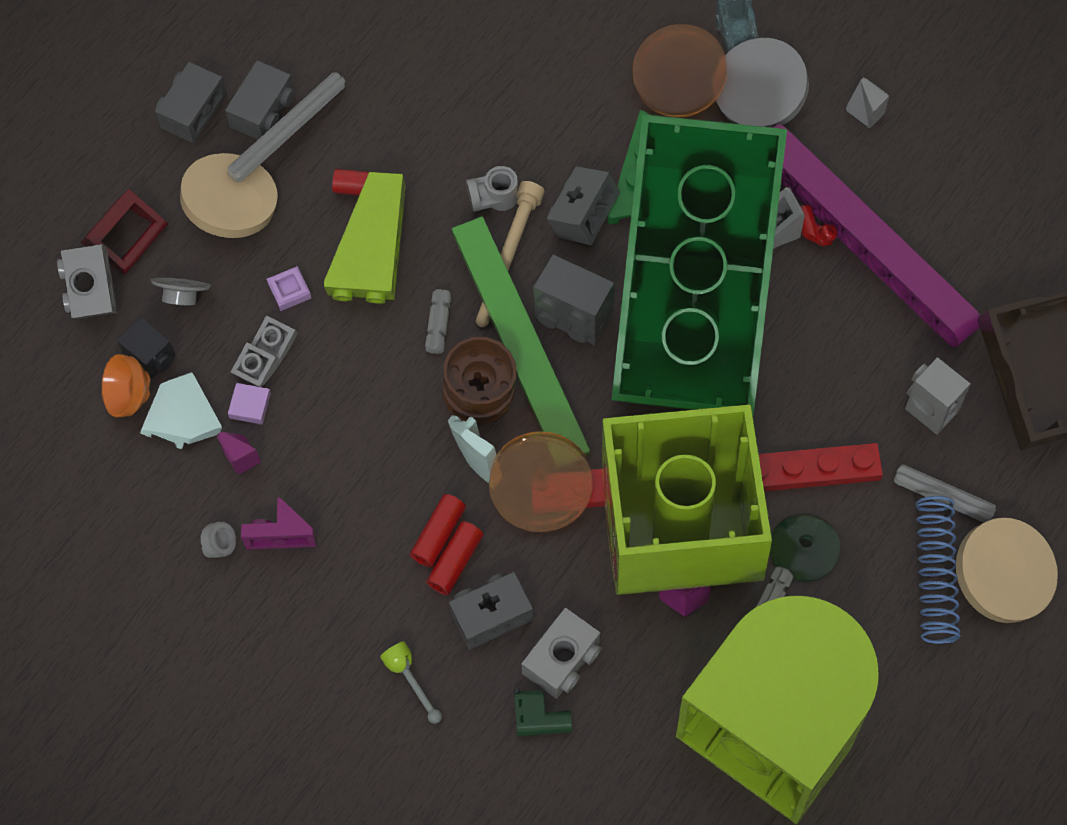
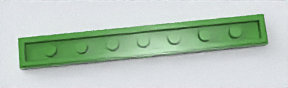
M483 216L453 227L452 235L501 343L511 352L514 358L516 376L557 466L561 467L590 455V449Z

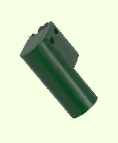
M514 689L517 737L572 732L571 710L545 712L543 689L521 692L520 689Z

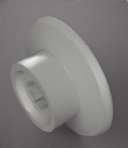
M180 278L150 279L153 285L163 288L162 302L176 305H196L197 291L209 290L211 284L196 280Z

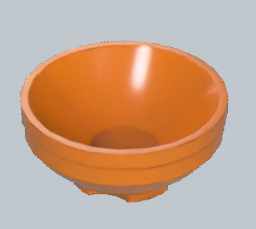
M124 354L114 355L107 362L104 369L102 398L108 413L114 417L133 415L149 398V374L144 371L141 364L134 357Z

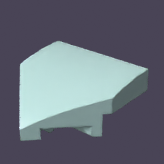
M191 372L160 384L140 434L151 437L152 434L174 442L176 448L182 449L184 442L191 444L216 436L221 432L222 426Z
M451 416L448 420L450 429L467 463L481 478L494 487L502 478L494 446L480 437L476 421L473 417H469L465 422L461 421L457 416Z

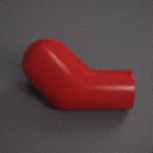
M800 206L805 215L801 231L802 236L819 246L831 245L838 235L836 228L832 224L830 226L828 224L823 226L817 224L812 206Z

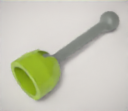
M404 641L392 646L380 656L381 660L391 672H403L427 710L429 722L433 724L439 723L442 719L441 712L433 708L409 670L412 664L410 649Z

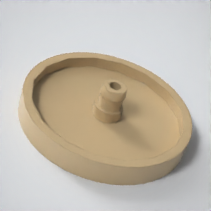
M219 153L197 160L186 170L182 178L180 203L184 213L197 227L219 237L241 238L259 232L271 221L278 198L274 180L261 165L243 181L235 182L227 173L228 166L240 155Z
M996 518L980 524L965 536L956 557L957 579L965 598L973 608L991 620L1002 623H1016L1029 619L1042 612L1054 596L1058 571L1052 549L1036 529L1020 520Z

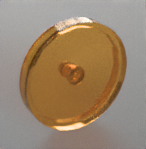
M675 24L655 31L644 40L635 54L632 75L637 92L648 107L666 116L684 117L701 112L718 98L726 82L727 63L720 43L712 34L694 25Z
M531 432L518 436L502 447L491 465L489 490L492 502L505 520L523 530L549 532L569 525L585 510L592 493V473L588 459L574 442L559 434Z

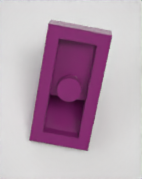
M280 497L277 498V523H272V521L266 519L253 520L251 524H241V538L246 550L317 547L313 528Z

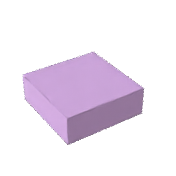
M298 266L267 278V283L280 311L311 299L310 291Z
M236 383L228 411L229 419L263 425L271 395L270 389Z

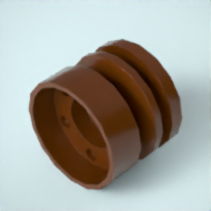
M471 337L456 344L449 351L443 367L442 393L448 412L465 422L469 417H473L477 426H486L502 418L511 406L516 383V363L511 352L502 343L488 337ZM475 385H479L480 389L483 391H477Z

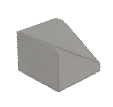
M863 77L849 100L846 111L868 128H871L885 114L889 95Z

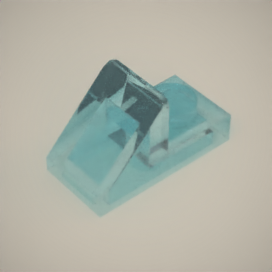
M717 0L716 27L722 30L726 53L747 40L759 38L751 0Z

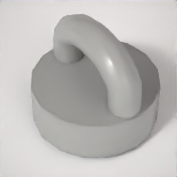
M210 523L202 530L201 545L204 556L207 558H220L228 556L233 552L236 546V535L228 523Z

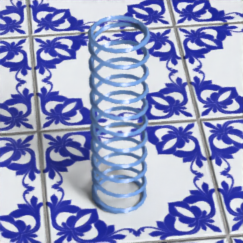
M927 496L919 499L915 504L916 508L920 511L936 512L947 509L951 510V515L948 517L928 514L921 515L916 519L921 524H937L949 521L952 524L949 530L922 528L917 531V534L922 537H937L950 534L953 538L950 543L923 541L917 545L922 550H938L950 547L953 550V554L950 556L926 554L918 557V560L922 563H939L950 560L954 564L949 570L929 567L918 571L922 576L932 577L948 573L954 576V580L950 583L925 581L918 585L926 590L952 587L955 590L952 596L929 594L919 598L920 601L925 603H939L951 600L956 604L951 610L925 608L919 612L923 616L953 614L956 617V621L950 624L931 621L920 625L921 628L930 630L924 632L921 635V639L928 643L937 644L955 642L961 637V631L955 626L959 622L960 617L954 612L959 607L958 601L954 599L959 590L953 585L958 579L957 575L952 572L956 569V561L952 557L956 555L957 550L952 546L956 536L951 532L956 524L950 518L955 514V510L952 508L955 502L944 496ZM930 499H943V500H948V501H950L951 504L948 505V504H945V503H942V502H935V501H927V502H922V501L930 500ZM922 505H940L944 507L925 508L922 507ZM940 518V520L935 521H922L920 519ZM924 531H939L940 533H935V534H923V533H921V532H924ZM926 544H938V545H941V546L923 547L922 545H926ZM929 557L942 558L937 560H923V558ZM924 571H941L939 573H923ZM939 584L940 586H923V585ZM925 598H942V599L926 600ZM929 611H939V613H925V612H929ZM951 627V628L956 629V631L947 630V629H944V628ZM933 633L955 634L952 637L939 640L924 638V636Z

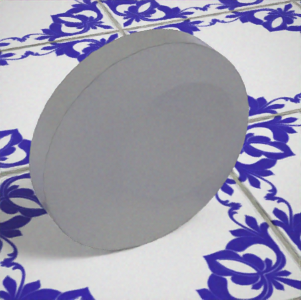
M773 38L750 39L735 46L721 60L714 77V96L724 116L733 124L771 128L776 124L784 125L798 114L806 101L809 91L808 72L799 53L787 43Z

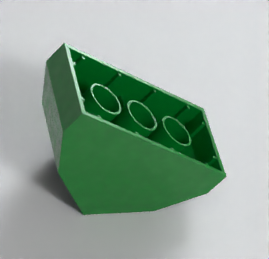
M642 114L611 400L694 410L751 405L752 416H754L787 129Z

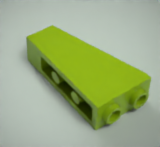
M369 172L324 280V288L327 294L332 296V299L352 301V297L366 298L367 302L375 304L386 303V299L395 300L406 189L403 174Z

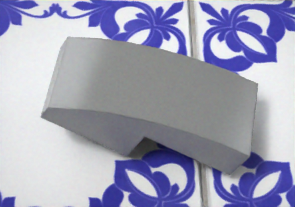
M266 315L252 343L246 342L231 373L258 387H263L282 362L298 332Z

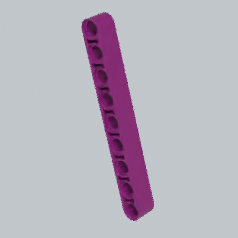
M776 124L775 126L772 127V128L787 129V128H785V127H784L783 125H781V124ZM787 129L781 183L785 187L790 188L794 196L804 205L812 206L814 215L823 224H828L829 226L832 224L837 230V237L947 344L957 347L980 328L977 320L981 317L977 310Z

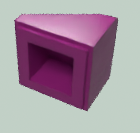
M228 432L217 434L221 449L236 473L241 474L261 463L257 450L250 445L244 435Z
M711 586L659 591V598L685 617L709 601Z

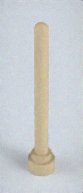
M522 181L517 191V204L519 207L500 254L507 271H509L530 212L541 204L545 194L543 187L531 181ZM482 302L476 318V324L479 327H486L491 318Z

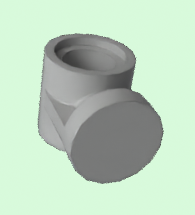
M497 166L490 169L484 177L466 180L467 193L473 212L491 207L498 211H506L513 208L517 203V175L509 167ZM502 186L508 188L503 191L496 190V188Z

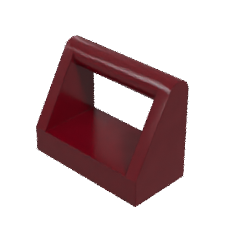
M127 189L80 242L84 247L106 246L101 242L102 239L128 209L152 223L122 259L107 247L109 264L124 274L132 268L168 226V223L130 189Z

